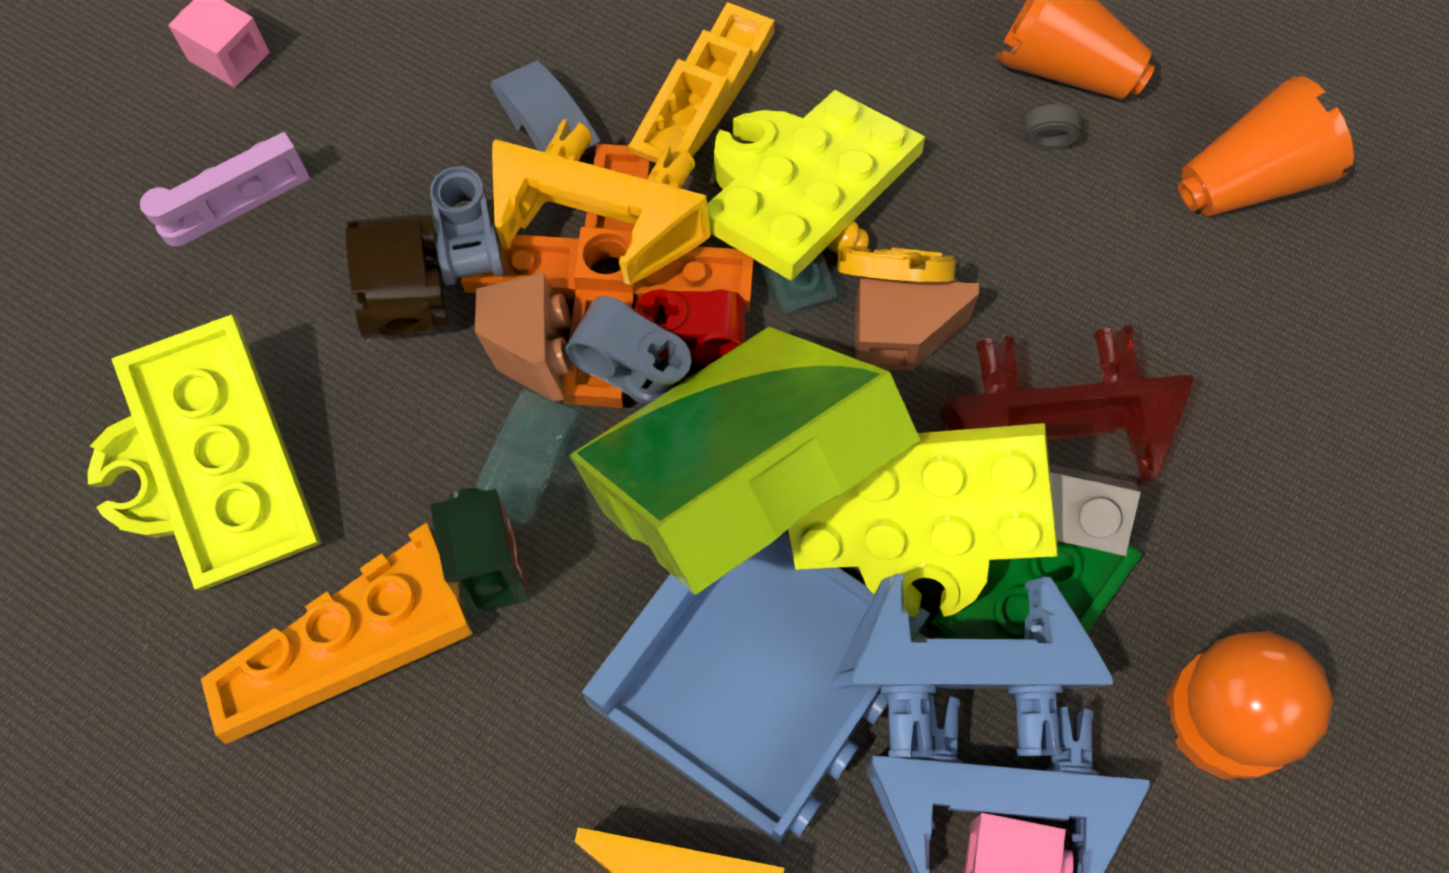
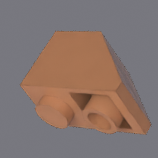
M544 272L477 288L475 333L496 370L552 402L565 400L564 374L572 372V362L568 359L565 352L567 343L563 336V330L571 327V318L563 294L554 295Z
M860 278L855 304L854 358L886 370L913 371L970 322L979 295V283H964L957 279L950 282H914Z

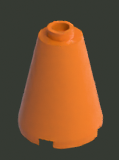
M1026 0L1003 41L1012 47L1010 52L1003 50L998 52L995 58L996 62L1005 67L1120 100L1124 99L1129 92L1138 95L1148 83L1155 69L1154 65L1148 63L1152 51L1099 0Z
M1294 76L1284 81L1182 168V181L1178 182V190L1183 202L1193 212L1199 210L1205 216H1213L1337 182L1348 174L1343 172V170L1352 166L1354 162L1352 138L1344 117L1338 107L1328 112L1316 98L1325 93L1318 83L1305 76Z

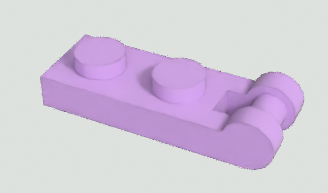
M282 132L266 141L255 144L251 149L216 167L204 170L200 175L171 190L163 187L150 189L142 196L140 208L147 219L156 225L158 234L168 245L182 246L308 181L310 177L286 133Z

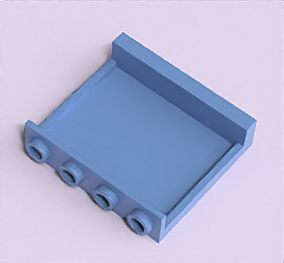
M784 532L774 542L696 595L670 574L583 689L582 694L590 708L780 844L789 830L799 837L802 835L822 804L820 800L813 796V793L826 774L838 780L855 755L859 746L852 742L850 738L862 719L864 718L874 725L888 705V695L881 694L880 689H832V680L874 594L866 585L840 568L796 570L790 538ZM922 608L915 618L909 616L911 642H922L924 639H929L920 633L930 613Z

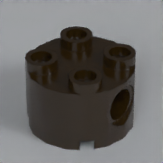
M420 214L347 221L346 249L352 295L356 294L358 303L363 304V309H355L363 339L433 332L436 328L447 327L443 292H441L439 277L441 270L436 252L432 215L420 216Z

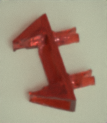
M1125 325L1114 338L1112 328L1109 326L1099 329L1093 334L1097 345L1103 379L1102 383L1027 390L1020 387L1014 348L1015 338L1012 336L1004 338L999 345L998 359L992 337L976 343V349L979 352L984 393L949 397L940 410L939 415L949 431L1045 423L1047 439L1110 434L1116 430L1126 429L1131 453L1136 456L1139 473L1138 483L1139 485H1146L1159 477L1193 383V375L1150 379L1140 376L1133 340V327Z

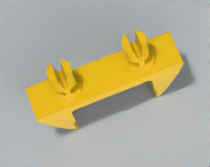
M567 119L562 120L545 152L497 139L492 143L494 223L502 248L509 250L511 248V242L520 228L526 229L542 205L548 201L635 225L632 231V242L625 255L621 256L619 260L623 281L628 285L638 282L685 255L706 241L711 235L706 195L682 189L688 176L695 168L694 158L685 149H682L680 154L672 161L670 145L665 146L661 150L659 159L649 174L648 179H643L579 162L584 151L592 142L590 130L581 122L570 133Z

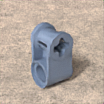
M463 166L442 170L431 183L430 195L437 233L435 234L436 252L445 285H455L457 278L492 272L495 277L504 276L505 270L500 243L480 176L472 169ZM471 201L463 207H453L459 202Z
M607 296L597 297L592 301L565 349L568 359L581 371L602 379L629 395L636 402L644 405L651 403L671 390L674 384L685 376L691 365L690 350L681 338L637 314L624 302ZM664 348H668L669 352L663 359L659 355ZM647 379L653 381L647 389L642 387Z

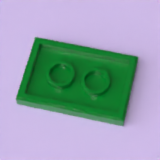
M1057 541V556L989 560L987 583L976 600L953 615L943 617L940 611L932 621L929 629L943 639H1025V619L1030 613L1028 589H1025V582L1041 577H1051L1087 633L1142 556V553L1128 545L1126 556Z

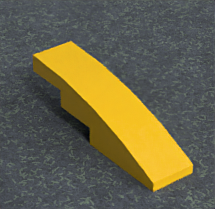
M727 2L710 32L702 31L686 61L677 59L628 146L629 152L656 163L661 150L665 146L670 145L672 161L675 160L682 149H685L693 157L728 111L754 70L775 33V20Z

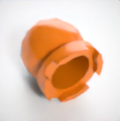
M1270 631L1239 632L1216 640L1204 653L1198 654L1173 677L1166 697V708L1170 707L1171 723L1178 736L1174 739L1178 749L1199 769L1225 780H1233L1235 778L1254 779L1281 769L1284 765L1303 759L1326 734L1334 703L1324 667L1299 642Z

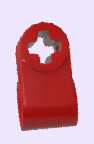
M657 289L643 294L636 301L634 311L662 329L677 335L686 343L691 354L690 366H708L747 341L745 300L735 292L721 289L708 292ZM660 305L664 306V320H659ZM664 348L659 356L664 359L669 349Z

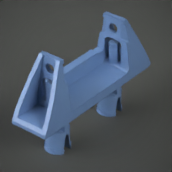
M894 574L882 579L832 680V689H880L881 694L888 695L890 741L888 757H910V755L912 757H934L931 742L929 694L936 693V689H1008V694L1015 695L1017 756L1062 755L1059 740L1056 694L1063 693V689H1082L1113 685L1112 676L1051 577H1041L1025 582V589H1028L1030 611L1025 619V639H924L922 642H911L909 616L903 607L902 582L905 581L904 574Z
M929 695V711L934 757H910V759L873 755L866 766L869 780L912 873H929V843L932 829H935V822L932 821L933 805L948 807L950 811L1067 821L1071 818L1072 851L1076 859V873H1104L1150 787L1149 780L1099 776V772L1092 770V720L1094 718V711L1086 708L1075 715L1072 733L1068 707H1056L1062 755L1051 756V768H1047L1045 771L964 764L963 760L957 758L958 709L960 708V700L949 697L944 703L940 728H938L933 695Z

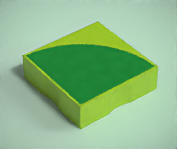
M769 326L577 449L569 456L603 514L632 540L648 545L658 563L696 595L774 542L805 515L845 493L921 440L890 371Z

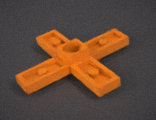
M596 144L594 166L648 179L652 169V161L630 153L626 145ZM587 212L585 227L580 228L579 239L516 234L509 250L502 248L499 240L505 275L495 277L492 272L461 277V283L465 293H476L477 288L544 272L554 295L561 293L565 299L574 300L570 340L592 301L601 296L616 298L634 310L636 301L643 294L651 290L708 292L721 289L739 294L745 300L746 312H750L754 259L738 249L697 246L658 271L632 285H628L623 281L621 269L611 274H600L592 271L590 268L601 259L609 257L620 259L621 256H624L632 242V231L635 225ZM573 363L572 372L564 374V404L623 408L625 393L602 379L581 371Z

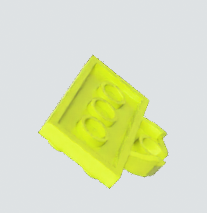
M837 90L829 94L804 118L784 111L760 110L739 115L733 118V136L739 141H752L754 143H739L732 138L730 132L720 130L716 136L714 178L723 190L707 203L711 234L783 277L793 281L923 153L925 136Z
M232 314L112 358L132 416L107 427L89 446L94 448L88 469V485L97 488L111 486L120 474L128 470H135L140 476L141 488L138 495L129 502L116 503L107 500L96 508L104 518L119 527V530L155 538L175 535L193 587L199 591H204L322 544L240 323Z
M1045 423L918 433L921 441L845 493L811 511L788 529L796 570L859 567L867 588L873 594H875L882 579L894 574H904L905 581L902 582L903 607L910 617L917 616L922 599V594L913 586L912 582L920 578H931L940 582L945 588L941 594L939 607L943 617L956 614L974 602L987 583L989 560L1057 556V534Z

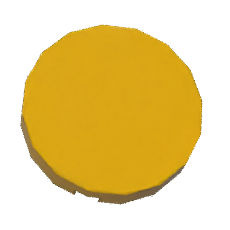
M845 246L838 252L837 271L844 274L914 282H950L955 280L957 259L952 255L942 256V253L904 248H891V250L874 249V252H871V249H867L868 246Z

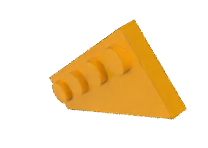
M427 522L408 534L411 541L387 558L381 553L362 566L360 570L363 575L332 596L326 591L306 605L305 608L308 610L306 614L282 631L273 628L201 678L216 737L225 744H229L473 635L434 534Z

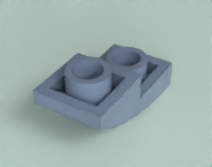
M538 60L491 81L490 86L517 132L525 129L538 151H546L548 144L557 131V127L564 119L568 121L570 133L579 122L590 130L592 142L586 148L583 155L595 150L596 144H600L599 137L575 101L551 72Z

